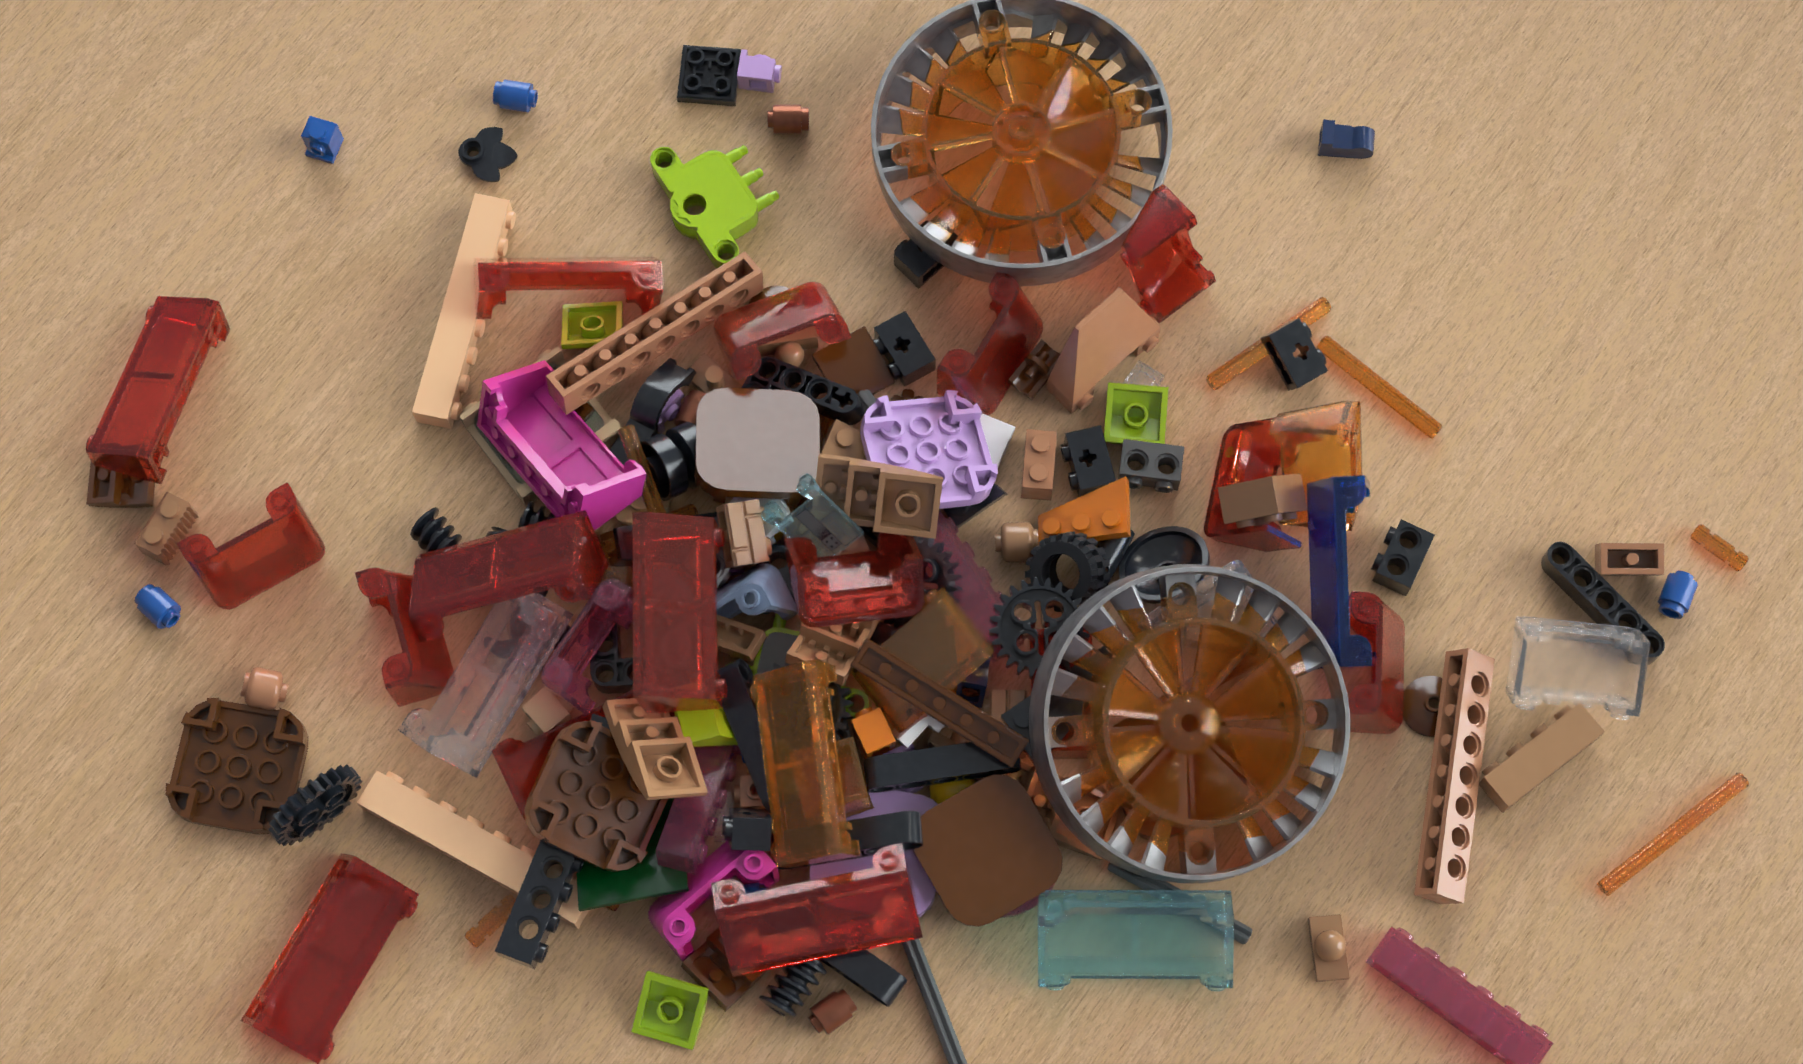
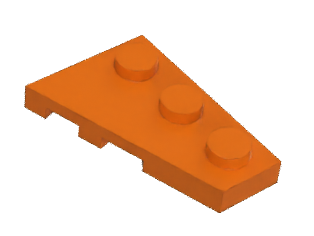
M1126 476L1038 515V542L1050 536L1066 532L1087 534L1086 539L1094 538L1096 541L1131 537L1128 478Z

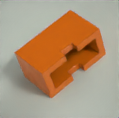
M872 707L865 708L855 714V718L851 720L852 735L864 759L883 755L895 749L896 740L880 707L875 710Z

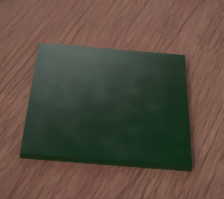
M682 797L668 798L645 851L648 853L641 863H637L627 870L610 872L584 862L581 871L577 873L578 910L580 912L689 891Z

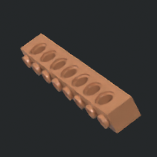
M744 251L546 375L549 395L566 415L762 292L763 271Z
M1469 648L1446 651L1414 890L1415 896L1438 904L1464 903L1495 662L1494 658Z

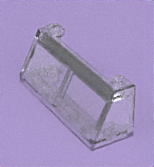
M497 569L493 570L484 588L486 598L494 605L431 711L423 708L412 710L398 729V731L427 752L476 778L574 615Z

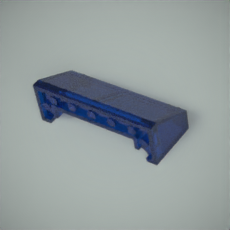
M1365 475L1330 477L1307 483L1311 617L1313 623L1322 633L1334 653L1340 669L1377 668V653L1372 652L1370 642L1361 635H1350L1346 514L1355 513L1356 506L1360 505L1364 498L1371 497L1370 481Z

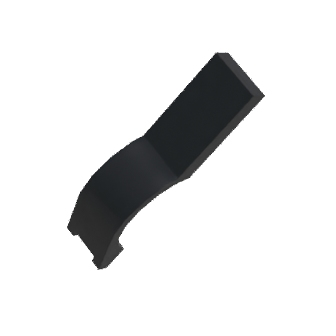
M669 358L640 387L630 411V419L610 449L623 465L629 460H634L639 464L637 455L638 444L658 434L659 418L664 406L676 390L683 386H689L697 373L694 369L688 368L686 370L676 365L677 362L674 359Z

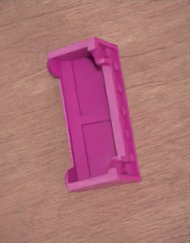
M545 360L483 380L477 421L478 428L576 541L590 535L642 496L646 479L643 467L634 460H629L623 465L575 410L567 415L549 395L546 375L554 370Z

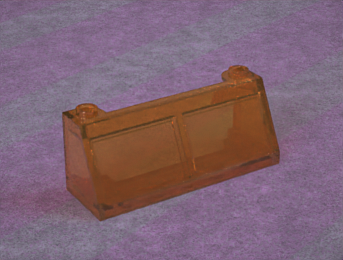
M813 659L753 675L754 684L751 685V696L753 702L757 704L774 836L771 853L773 860L777 862V867L790 868L861 856L859 840H851L850 834L847 832V830H852V823H848L846 820L830 701V696H834V689L828 688L829 683L837 681L835 665Z

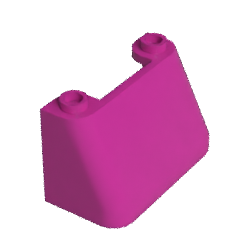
M726 841L688 873L689 891L663 895L652 903L648 911L650 923L682 962L695 952L691 939L697 928L690 915L731 880L737 877L742 884L759 882L768 890L780 881L777 865L764 851L731 850L729 842Z

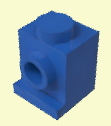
M309 116L301 135L307 148L305 152L307 157L334 164L344 139L336 123Z

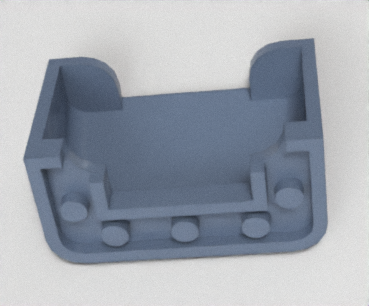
M761 563L755 565L725 583L722 587L697 600L683 616L671 621L659 644L660 654L667 668L698 674L710 666L706 660L710 647L699 644L696 639L700 628L710 613L732 619L742 612L754 616L761 613L768 615L771 612H775L783 620H789L800 612L779 570L770 564Z

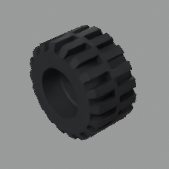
M1075 532L1061 533L1045 538L1038 542L1039 546L1033 547L1030 553L1034 556L1027 558L1025 564L1030 566V570L1025 571V578H1030L1031 583L1027 584L1029 587L1032 586L1034 577H1037L1039 584L1044 586L1046 579L1050 578L1051 587L1055 588L1060 582L1056 573V565L1060 556L1065 554L1071 557L1079 568V581L1073 589L1071 599L1073 601L1081 598L1083 603L1096 592L1108 586L1104 581L1110 579L1111 572H1106L1105 567L1110 566L1109 559H1103L1102 555L1106 553L1103 547L1096 548L1098 541L1094 538L1086 539L1087 534H1075ZM1062 584V590H1061V591H1062L1063 593H1065V592H1067L1068 590H1070V588H1067L1066 586H1064V585ZM1049 606L1047 608L1050 609L1054 607L1055 612H1062L1061 609L1057 606Z

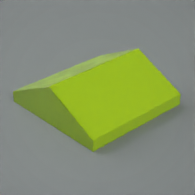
M622 301L564 304L562 309V349L591 348L623 328Z
M1108 382L1104 422L1105 442L1123 444L1124 439L1165 444L1169 387Z
M702 680L670 689L669 693L675 717L678 718L683 736L691 738L693 747L738 745L712 681Z
M647 971L631 1032L693 1050L705 1014L709 988Z

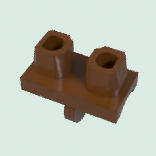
M1041 339L1011 375L1008 383L1032 400L1047 383L1060 353L1053 350Z

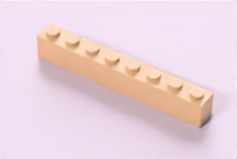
M474 194L412 410L416 421L419 423L452 429L454 420L458 421L460 418L462 403L459 402L462 392H467L470 382V376L467 375L470 365H474L478 353V349L475 347L478 337L481 338L485 330V320H483L485 310H490L492 305L493 293H491L493 283H497L500 277L501 267L498 264L500 257L505 256L507 252L508 239L506 236L508 229H513L515 224L516 212H513L509 200Z
M376 770L357 801V804L364 811L518 896L535 851L524 845L521 849L516 848L510 844L512 839L497 830H495L494 834H491L483 829L485 824L476 818L468 815L467 819H464L456 814L458 809L449 803L441 800L440 804H437L429 799L431 794L420 787L414 786L411 790L402 785L404 779L390 771H387L386 775ZM559 864L550 866L547 870V877L551 879L559 877L562 874L563 867ZM576 877L575 880L572 879L570 882L573 885L571 896L567 903L562 902L558 914L561 915L560 920L579 929L589 910L581 912L578 910ZM539 895L535 900V906L541 909L547 907L551 900L550 895Z

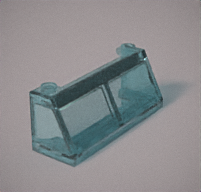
M1046 890L1038 896V987H1046L1054 991L1061 990L1071 982V979H1200V983L1211 991L1233 988L1234 913L1231 890Z

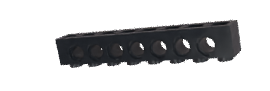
M592 714L590 720L603 723L602 726L610 729L605 717ZM540 840L496 946L495 952L500 957L534 970L538 962L543 963L549 945L545 943L550 932L555 933L561 919V915L558 914L562 902H568L573 890V885L570 882L574 873L581 871L584 861ZM554 864L562 865L563 871L559 877L554 879L547 877V870L550 866ZM541 894H548L551 897L549 905L543 909L536 908V898ZM529 924L538 925V933L535 937L531 939L523 938L522 931L525 926Z

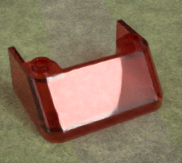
M1292 415L1230 426L1224 433L1204 522L1205 535L1218 542L1263 552L1301 548L1302 542L1283 533L1281 527L1275 522L1238 529L1236 523L1224 524L1218 487L1277 476L1278 468L1286 467L1297 459L1301 442L1323 439L1324 433Z

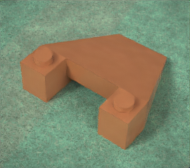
M1119 287L1073 328L1048 378L1047 390L1071 414L1078 408L1080 410L1085 409L1094 399L1095 384L1131 353L1137 357L1143 351L1146 353L1150 352L1159 342L1158 337L1161 327Z

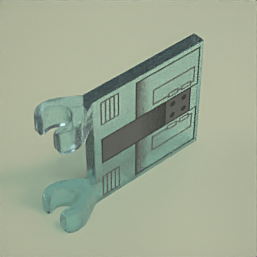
M806 473L799 478L796 490L802 496L808 498L807 501L785 516L780 506L771 500L764 505L765 510L762 511L761 517L767 523L776 526L820 568L863 536L864 531L820 489L815 479Z

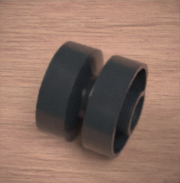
M691 422L680 424L667 430L665 435L657 434L638 444V461L646 473L645 480L653 493L663 501H668L685 493L688 487L691 489L699 487L696 486L694 477L696 425Z

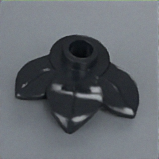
M484 128L475 138H468L463 141L458 150L462 163L472 167L475 176L486 182L499 181V169L510 166L518 157L514 149L501 143L503 137L502 128ZM471 151L479 152L478 155L474 157L469 156V153Z

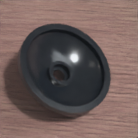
M1179 526L1157 528L1143 534L1130 544L1119 564V578L1122 579L1141 571L1169 565L1200 564L1209 566V550L1202 537L1193 530ZM1195 574L1196 587L1206 575ZM1159 577L1148 579L1135 585L1140 599L1144 603H1168L1188 594L1183 586L1173 584L1168 591V597L1160 598Z

